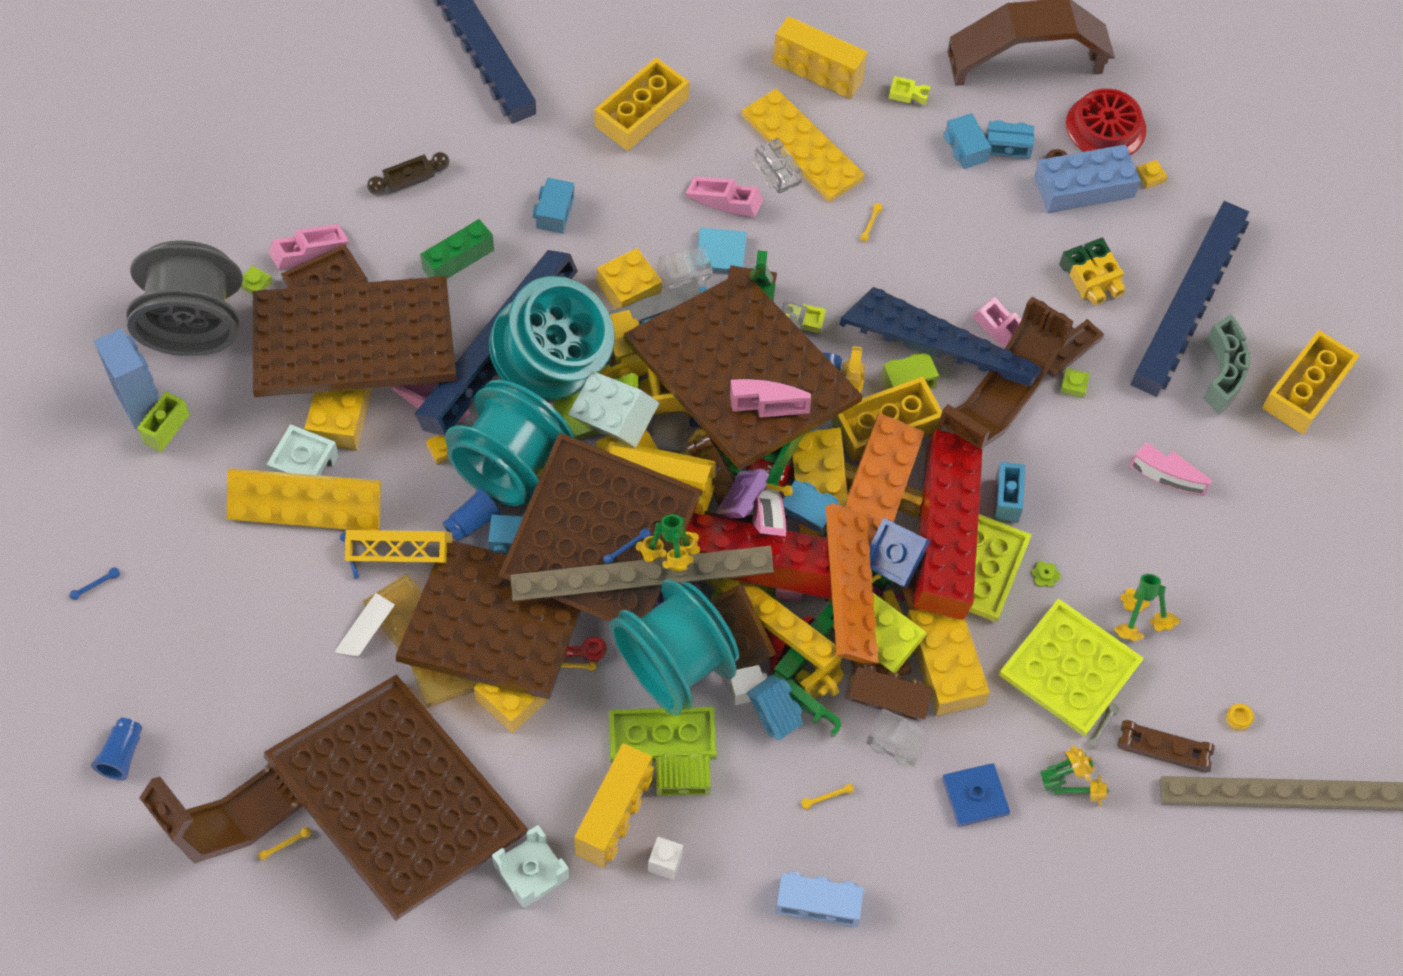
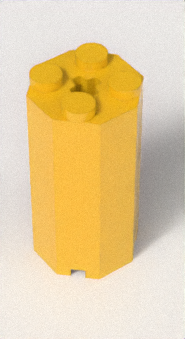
M621 441L609 442L607 452L701 489L703 492L694 513L703 515L704 511L708 510L714 490L712 478H716V461L637 445L635 448Z

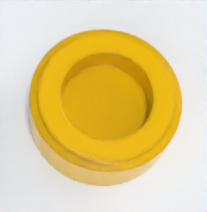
M1242 703L1232 705L1226 713L1227 724L1237 731L1248 729L1254 721L1253 711L1249 706Z

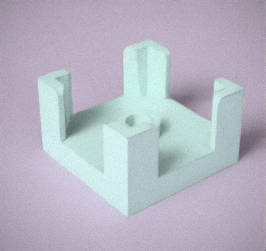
M290 424L266 465L268 471L320 475L328 460H330L331 465H334L339 455L334 441Z
M539 825L527 832L526 841L506 854L504 848L492 854L493 866L523 909L569 879V868L563 859L560 858L558 860L546 843V836Z

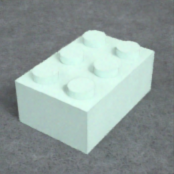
M591 371L568 415L588 428L636 448L659 402L640 389Z

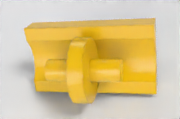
M841 660L827 673L815 665L816 671L812 674L806 670L800 671L795 676L797 685L814 699L819 695L823 697L826 693L835 697L839 693L837 685L842 682L841 678L844 676L840 668Z

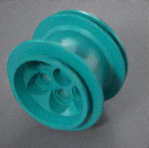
M560 276L538 278L525 285L518 292L514 301L509 303L497 316L489 338L491 360L502 380L523 386L546 402L560 400L580 390L591 371L598 373L607 364L614 348V326L603 302L585 285L573 279Z
M492 380L475 395V407L479 414L475 423L471 427L458 425L447 430L445 441L448 448V458L457 473L476 490L478 488L483 489L492 500L508 506L528 505L539 481L537 475L546 465L558 434L562 433L574 438V434L564 418L548 402L534 392L513 382Z
M665 579L661 586L663 603L641 618L628 610H621L618 618L610 621L609 628L619 653L640 685L661 708L669 714L677 716L682 712V709L690 710L692 708L693 699L689 688L714 671L726 679L735 677V662L739 659V651L727 624L703 593L688 582L679 584L674 580Z

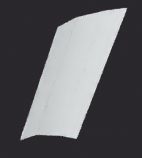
M375 593L333 653L359 656L395 604Z

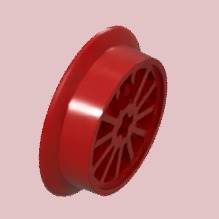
M1102 88L1089 92L1072 105L1066 116L1067 133L1072 142L1083 152L1126 145L1131 155L1143 145L1146 138V122L1139 104L1130 95L1117 89Z

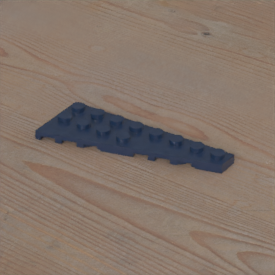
M874 286L841 317L839 323L842 327L848 324L861 328L860 333L867 334L870 331L883 336L882 340L889 342L902 341L903 345H906L908 348L939 358L941 354L955 358V363L961 365L963 361L977 365L978 370L983 372H999V375L1003 376V378L1027 386H1031L1040 375L1042 367L1030 360H1025L1007 349L1000 348L986 339L971 334L966 329H961L945 319H940L926 310L917 308L905 300L896 298Z

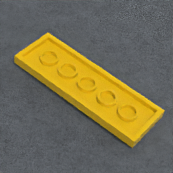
M777 88L742 110L741 116L829 202H832L864 180L865 174Z
M841 428L809 431L802 438L793 453L795 480L801 483L805 481L811 483L817 488L818 492L824 495L826 493L833 495L838 499L840 506L844 507L848 492ZM799 523L800 533L828 538V534L824 537Z
M229 468L227 471V520L349 530H380L382 481Z

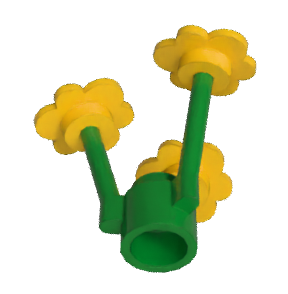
M1154 574L1142 575L1136 590L1127 588L1125 593L1120 596V600L1124 602V609L1133 611L1129 624H1119L1114 629L1121 638L1132 641L1144 638V635L1138 632V628L1134 625L1138 614L1143 609L1148 608L1149 601L1154 600L1157 596H1159L1161 612L1156 613L1154 618L1150 619L1153 629L1156 631L1172 630L1174 626L1180 624L1179 617H1176L1172 612H1166V587L1161 585V579Z

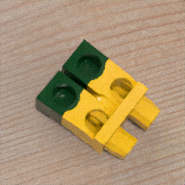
M1103 237L1085 243L1084 246L1080 245L1063 252L1059 265L1072 278L1082 300L1088 298L1096 306L1105 301L1107 297L1104 293L1105 291L1109 290L1113 298L1124 294L1126 288L1122 279L1125 273L1119 267Z

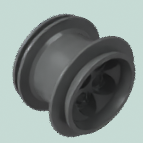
M176 240L156 244L139 254L132 261L130 275L137 286L145 291L143 295L130 302L126 309L128 331L136 341L155 351L179 356L209 355L220 352L234 343L240 327V317L237 311L225 299L234 295L241 288L243 274L238 265L229 259L225 253L204 243Z

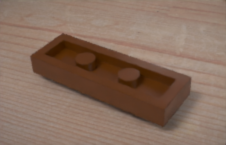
M1086 319L1072 330L1047 374L1054 379L1100 342L1104 337V333Z

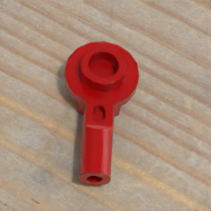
M592 636L584 640L582 645L569 646L565 657L582 656L584 660L597 662L605 657L607 645L603 639Z

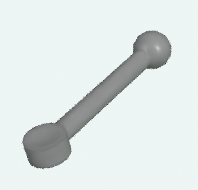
M1111 704L1109 706L1107 717L1094 738L1088 741V746L1091 749L1098 747V740L1113 715H1117L1120 710L1118 705Z

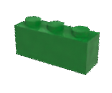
M477 219L422 252L420 256L423 271L428 277L447 276V279L494 251L493 234L480 219Z

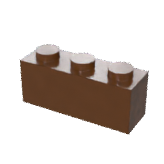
M861 664L860 667L857 666L852 669L844 699L919 722L926 718L933 689L925 687L926 683L923 681L911 679L908 682L901 680V675L897 673L886 672V674L876 672V668L873 666Z

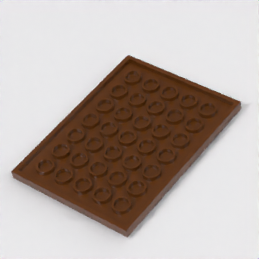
M745 271L730 277L624 333V341L739 470L862 402L863 395L770 297L751 280ZM731 380H765L806 391L811 394L810 413L759 417L758 410L733 412L730 399Z
M447 276L253 291L254 398L457 381Z
M397 674L264 751L265 760L395 921L492 858V854L502 848H507L528 832L525 824Z

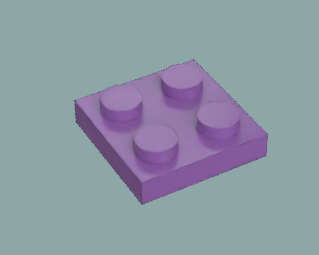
M763 469L739 472L715 515L725 519L744 518L749 515L754 507L753 502L756 496L761 494L766 487L765 481L769 474Z

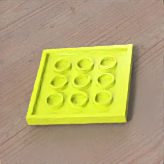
M979 514L974 602L969 612L996 623L998 622L1032 534Z
M1058 598L1001 669L999 676L1085 737L1144 658Z

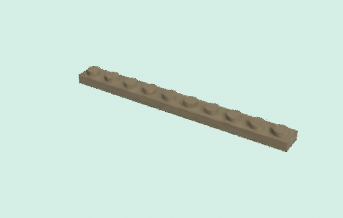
M771 546L692 554L690 556H693L694 561L687 565L686 570L680 572L663 567V562L667 561L666 557L654 559L653 562L639 560L510 575L512 599L514 602L661 586L665 579L682 583L774 573Z
M1161 776L1159 779L1162 805L1403 811V782Z

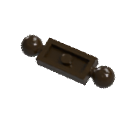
M437 152L428 161L426 155L423 154L383 169L382 174L384 178L379 176L371 177L367 182V189L370 193L379 195L387 186H389L391 192H395L435 177L433 169L445 170L450 163L449 157L443 152Z

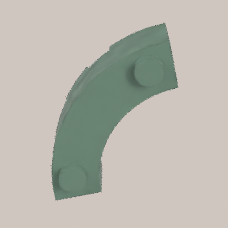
M1231 314L1213 325L1206 340L1216 355L1219 373L1218 377L1210 383L1203 398L1219 415L1227 410L1237 397L1250 366V352L1245 342L1246 336L1239 323Z

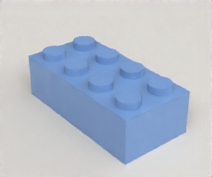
M1126 145L1042 159L1038 161L1034 175L1048 213L1134 198L1141 182Z
M120 328L94 340V344L113 390L136 430L137 426H140V422H143V418H146V415L155 406L154 403H158L160 397L148 369L149 366L143 354H139L135 340L132 335L126 336L123 329Z

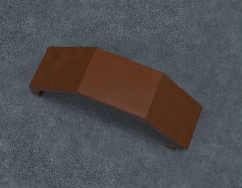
M1036 0L1006 3L950 37L947 53L955 86L964 85L966 74L971 69L1016 44L1068 39L1077 40L1089 48V59L1095 62L1093 74H1102L1108 59H1115L1106 24L1072 0Z
M1032 296L1028 300L1022 319L1005 349L1042 367L1040 375L1031 386L1005 379L999 375V372L989 371L965 403L957 408L949 404L945 406L942 410L939 424L979 449H983L1002 436L1040 387L1074 329L1072 327L1074 321L1069 319L1067 315L1049 307L1044 301Z
M269 763L259 773L224 798L193 808L185 809L161 777L152 778L139 797L171 841L194 864L251 846L303 807Z

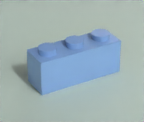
M798 872L782 873L775 913L857 927L860 920L864 887H859L857 883L851 881L835 883L831 882L829 878L821 876L812 879L803 877V874Z

